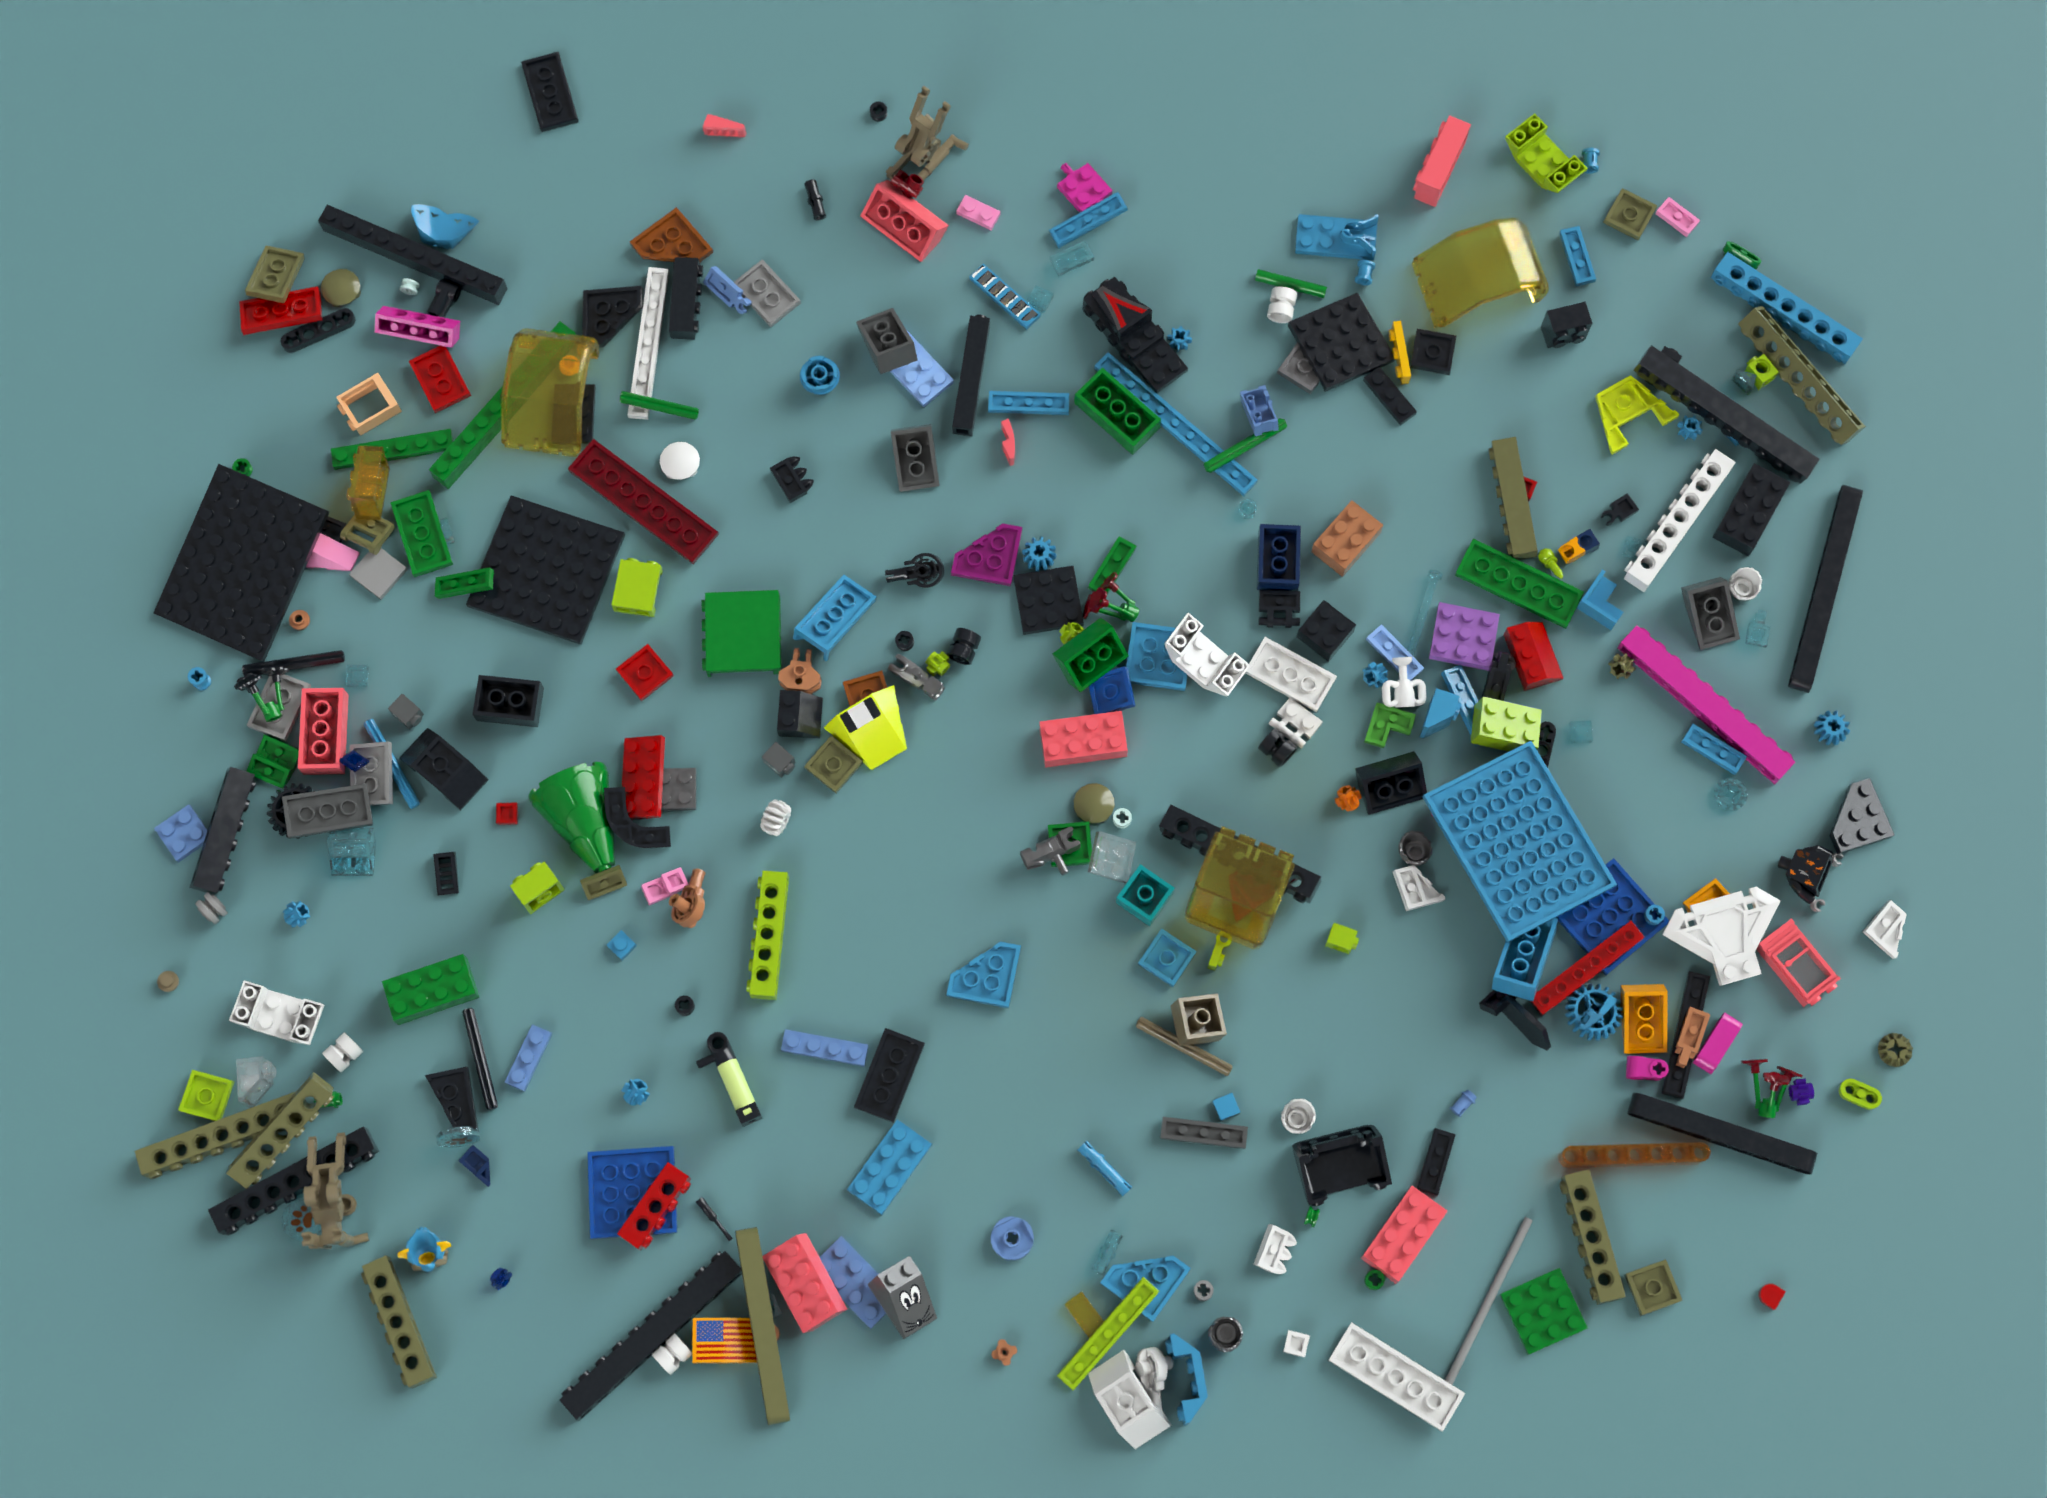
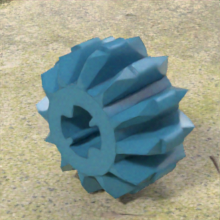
M1042 536L1039 538V541H1036L1033 537L1032 544L1029 542L1025 543L1026 549L1022 550V554L1025 556L1023 561L1028 563L1029 569L1035 566L1036 571H1039L1040 567L1047 570V564L1050 566L1054 565L1052 559L1057 558V554L1054 552L1056 547L1055 545L1050 546V539L1043 542ZM1036 552H1040V554L1043 552V556L1036 555Z
M1829 710L1824 715L1820 714L1817 717L1818 721L1814 723V727L1817 728L1814 734L1820 735L1818 740L1822 741L1825 739L1826 746L1830 745L1831 742L1835 746L1840 741L1844 742L1846 740L1845 735L1850 733V730L1846 728L1850 725V722L1843 721L1845 715L1839 717L1838 711H1834L1831 714Z

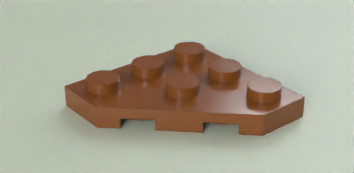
M677 207L630 241V245L639 256L647 260L674 262L675 257L699 258V262L714 253L710 245Z

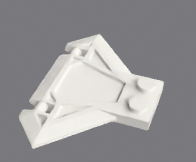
M1758 887L1749 888L1750 895L1745 897L1742 891L1690 905L1691 912L1684 913L1683 908L1676 909L1662 935L1712 963L1719 986L1760 975L1762 973L1755 951L1780 900ZM1752 903L1754 909L1748 910L1747 905ZM1693 920L1695 925L1689 927L1688 921Z

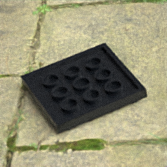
M1358 292L1288 322V328L1296 342H1298L1304 356L1308 359V363L1312 366L1316 377L1319 378V382L1325 392L1370 373L1379 366L1383 367L1395 361L1390 347Z

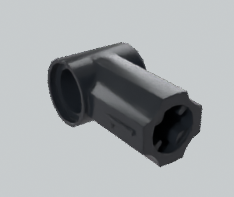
M441 279L436 286V295L427 313L445 318L452 303L459 299L462 290L461 286Z

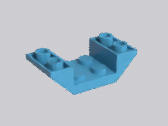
M1170 1334L1169 1340L1165 1342L1167 1355L1171 1354L1172 1359L1190 1358L1187 1359L1186 1364L1188 1374L1193 1375L1190 1387L1192 1396H1196V1398L1181 1401L1180 1406L1177 1408L1178 1420L1183 1421V1425H1188L1208 1397L1202 1360L1197 1349L1176 1334Z

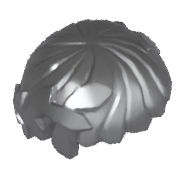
M1412 830L1407 832L1399 842L1400 856L1407 864H1425L1432 855L1431 842L1420 831Z
M1224 1316L1217 1318L1209 1327V1341L1218 1351L1231 1352L1242 1341V1326L1235 1318Z

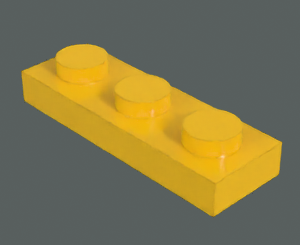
M1394 321L1391 329H1389V339L1393 341L1394 348H1392L1394 360H1397V366L1395 367L1396 377L1400 378L1401 385L1409 384L1411 372L1401 321Z

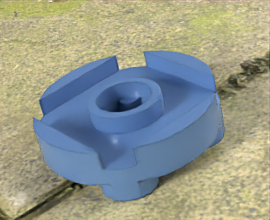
M1009 1216L995 1224L991 1234V1244L998 1256L1005 1260H1019L1025 1257L1033 1247V1230L1025 1220ZM1012 1232L1013 1235H1018L1019 1238L1016 1239V1244L1006 1241L1009 1238V1233Z

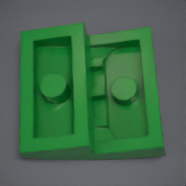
M264 735L257 753L252 755L246 772L255 774L254 777L283 789V786L287 785L298 765L299 748L269 735Z

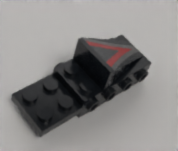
M1115 276L1110 280L1106 279L1100 284L1098 289L1095 291L1091 290L1084 296L1082 309L1086 316L1094 321L1095 326L1100 332L1104 333L1110 345L1119 351L1121 358L1125 362L1127 361L1131 367L1134 366L1156 393L1188 371L1185 363L1165 341L1162 328L1152 322L1151 308L1139 302L1134 295L1131 296L1127 292L1126 285L1121 280L1118 281Z

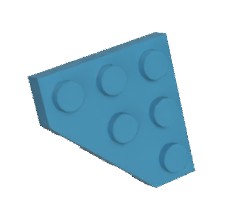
M999 942L984 954L982 953L961 969L953 972L950 975L947 997L1009 1008L1021 945Z
M1175 1256L1112 1265L1100 1284L1123 1300L1139 1280L1145 1277L1160 1291L1141 1312L1143 1316L1154 1322L1191 1268Z

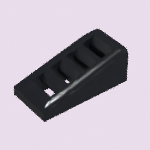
M456 851L433 854L437 895L459 893ZM451 858V863L440 864L441 859ZM452 867V871L441 872V868ZM452 875L453 877L450 880H441V876ZM453 884L454 888L442 889V885Z

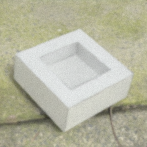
M1288 1330L1283 1352L1305 1357L1310 1335Z

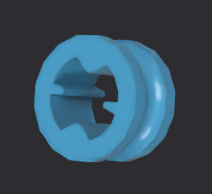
M1651 905L1644 913L1645 921L1650 925H1658L1665 917L1664 909L1659 905ZM1654 910L1660 916V918L1657 917L1655 920L1652 919V915H1649V912L1652 913Z

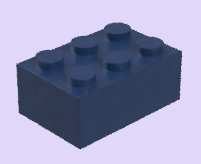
M1260 524L1258 531L1257 590L1298 591L1300 584L1301 526Z

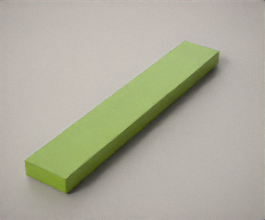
M1142 1277L1057 1374V1377L1071 1390H1074L1160 1291L1145 1277Z

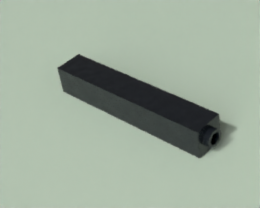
M970 315L952 424V432L957 435L973 437L990 330V318L984 315Z

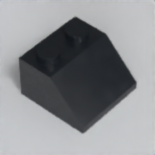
M780 690L777 722L778 735L780 737L820 739L823 698L802 691Z

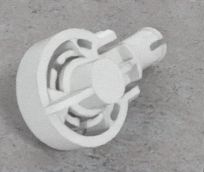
M1150 1347L1138 1352L1135 1370L1156 1408L1161 1407L1162 1409L1161 1390L1165 1389L1164 1381L1167 1377V1370L1173 1368V1360L1170 1356H1164L1158 1348Z

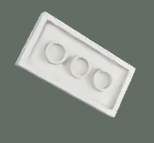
M1264 637L1249 663L1250 667L1245 672V674L1285 696L1291 697L1296 702L1316 713L1337 678L1331 672L1267 637Z

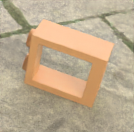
M379 373L336 397L340 403L336 406L343 416L347 414L349 417L348 425L352 431L357 430L360 436L402 412ZM378 388L389 406L363 422L358 423L348 405Z

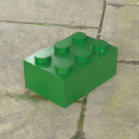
M1099 618L1052 653L1068 683L1079 692H1082L1129 657L1113 626L1102 618Z

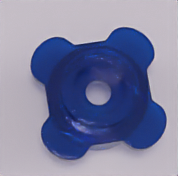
M498 1268L490 1277L491 1286H496L497 1290L504 1288L510 1282L512 1273L507 1272V1269Z

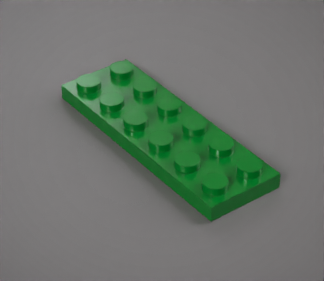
M1475 539L1469 545L1455 573V576L1565 629L1584 594V591Z

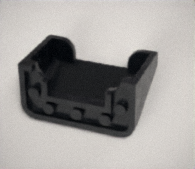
M1363 1125L1303 1140L1292 1145L1308 1205L1319 1206L1324 1204V1201L1328 1198L1327 1194L1366 1184L1375 1190H1382L1392 1184L1383 1138L1374 1125Z

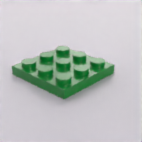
M1560 1268L1500 1294L1527 1355L1588 1329Z

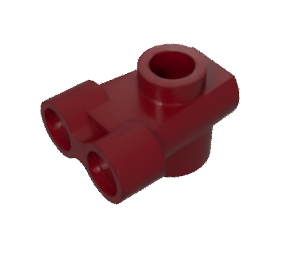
M900 169L890 183L896 188L903 190L902 192L906 197H914L916 199L923 190L922 185L924 181L920 176L916 174L908 176L906 172Z

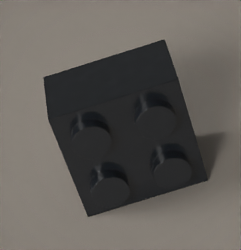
M1586 301L1546 312L1541 324V330L1547 348H1561L1567 343L1573 342L1577 344L1586 339L1593 324Z
M1323 600L1300 627L1297 638L1329 662L1353 634L1356 624Z

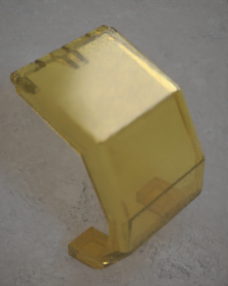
M1516 218L1495 219L1454 232L1414 257V261L1411 263L1415 275L1419 276L1417 281L1422 294H1425L1424 300L1428 311H1432L1430 316L1435 328L1449 325L1484 303L1519 292L1528 291L1532 303H1537L1547 295L1549 290L1547 279L1526 225Z
M528 328L521 329L513 336L508 352L501 394V442L505 444L506 448L520 449L521 446L523 450L539 452L542 449L543 453L559 455V452H562L563 456L577 457L581 452L582 402L590 358L598 359L600 354L596 339L587 336Z
M1222 826L1220 832L1214 833L1185 910V919L1192 925L1257 950L1264 945L1275 919L1274 916L1295 867V864L1292 863L1294 855L1280 850L1278 856H1275V847L1260 841L1258 848L1254 847L1256 839L1241 833L1238 840L1233 839L1236 831Z

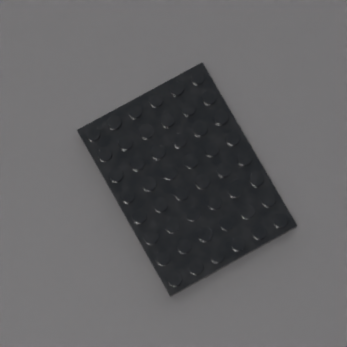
M218 463L153 613L265 662L330 511Z

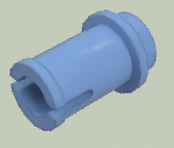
M1468 1089L1465 1092L1462 1091V1096L1450 1107L1452 1112L1458 1117H1461L1471 1104L1476 1103L1475 1099L1477 1097Z

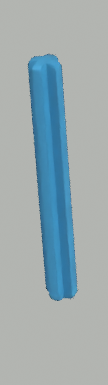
M374 719L364 722V726L373 743L386 742ZM392 753V777L408 806L413 809L419 806L420 802Z

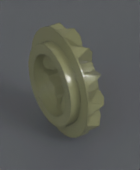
M1893 1032L1885 1035L1879 1042V1056L1889 1066H1903L1912 1057L1913 1047L1910 1044V1039L1904 1037L1903 1034ZM1894 1043L1898 1048H1903V1050L1898 1052V1056L1894 1051H1888L1894 1047Z

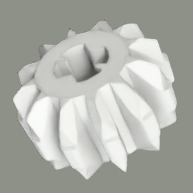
M774 799L771 801L761 819L760 827L767 834L775 836L783 833L791 816V807L781 800Z

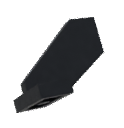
M1493 990L1479 1002L1481 1010L1494 1016L1503 1012L1532 1044L1544 1050L1551 1048L1546 1027L1515 1000L1516 996Z

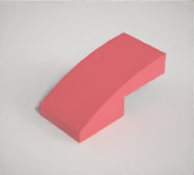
M1009 419L1001 421V429L1006 438L1002 442V450L1009 465L1012 466L1015 462V439Z

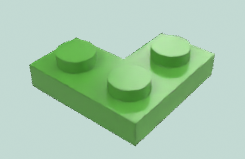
M1376 702L1364 742L1384 748L1390 730L1410 736L1416 714L1394 707H1387Z

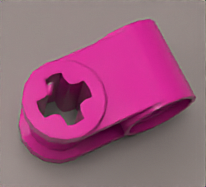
M1627 1056V1079L1659 1081L1668 1074L1669 1067L1664 1060L1642 1056ZM1657 1065L1658 1068L1662 1070V1072L1658 1075L1657 1072L1653 1070Z

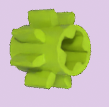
M1076 622L1064 624L1059 630L1062 634L1060 636L1061 642L1066 644L1084 630L1083 627Z
M934 651L925 661L928 665L926 671L933 677L936 674L943 676L951 666L948 663L950 660L949 656L943 651L939 654Z

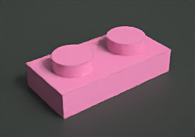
M967 195L964 196L956 211L957 215L991 231L1001 215L999 210Z
M1670 197L1665 200L1655 213L1685 237L1700 222L1697 217Z

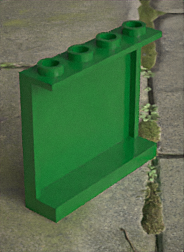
M779 590L705 593V600L701 601L702 612H705V619H702V631H705V639H702V651H706V658H702V669L706 671L707 676L711 677V673L773 671L774 675L779 674V671L782 670L781 603Z

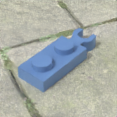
M716 266L710 268L703 283L730 308L735 307L740 314L746 313L747 310L743 307V304L749 306L752 302L748 298L741 296L744 291Z

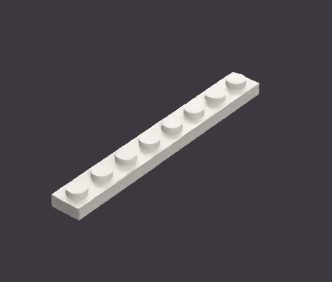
M649 267L631 393L652 398L669 270ZM629 405L628 418L649 420L650 409Z

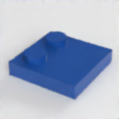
M1126 666L1108 671L1089 686L1094 714L1122 711L1136 706Z

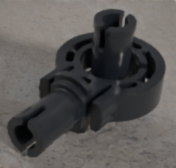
M921 553L912 560L904 562V565L915 564V566L885 570V575L894 574L892 577H886L887 583L917 578V580L907 581V585H917L923 588L937 585L944 576L943 562L932 553ZM923 556H929L933 558L937 562V564L933 560L928 562L930 559H923ZM932 577H933V578H936V577H937V579H936L933 583L927 584V582H930V581L933 580V579H930V578H932Z

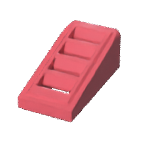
M707 114L703 124L704 135L746 136L744 124Z

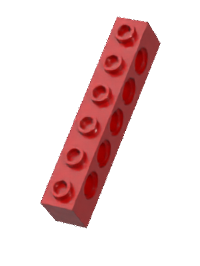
M1632 921L1628 922L1536 992L1534 1001H1530L1541 1016L1545 1015L1645 937Z

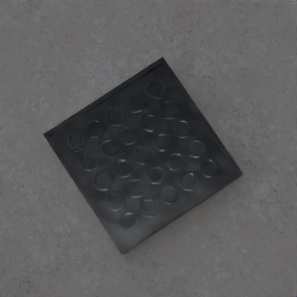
M511 495L481 566V569L490 567L494 570L493 589L470 593L466 606L574 643L582 644L625 533Z

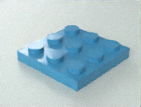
M1132 622L1128 650L1129 657H1127L1126 664L1131 684L1185 691L1187 674L1172 662L1164 645L1175 628Z

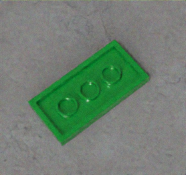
M430 490L390 502L414 578L452 566V558Z

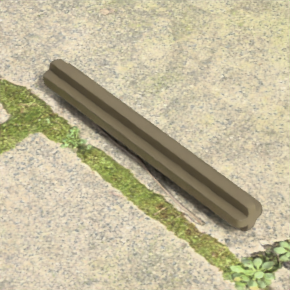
M1143 1017L1139 1018L1136 1024L1138 1029L1225 1076L1230 1074L1233 1066L1195 1045L1179 1046L1177 1035Z

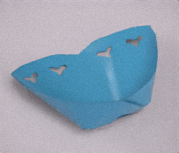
M417 204L411 207V213L421 242L430 246L454 249L479 222L472 216L461 213L446 214L441 209L432 206ZM416 210H423L424 212L419 214ZM431 212H432L434 215L437 214V215H439V216H436V217L433 218ZM454 219L462 220V221H460L459 223H456V221H454Z

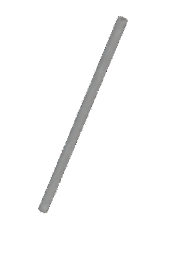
M1527 1217L1524 1218L1445 1379L1451 1385H1453L1533 1222Z

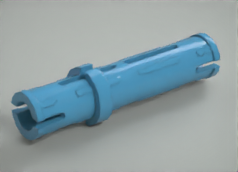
M1088 1141L1077 1150L1089 1161L1090 1166L1099 1171L1122 1197L1132 1188L1104 1159L1105 1156L1102 1153L1099 1154Z

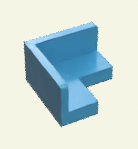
M1602 569L1580 601L1577 609L1609 630H1612L1622 616L1623 611L1607 602V599L1617 585L1604 577L1606 571Z

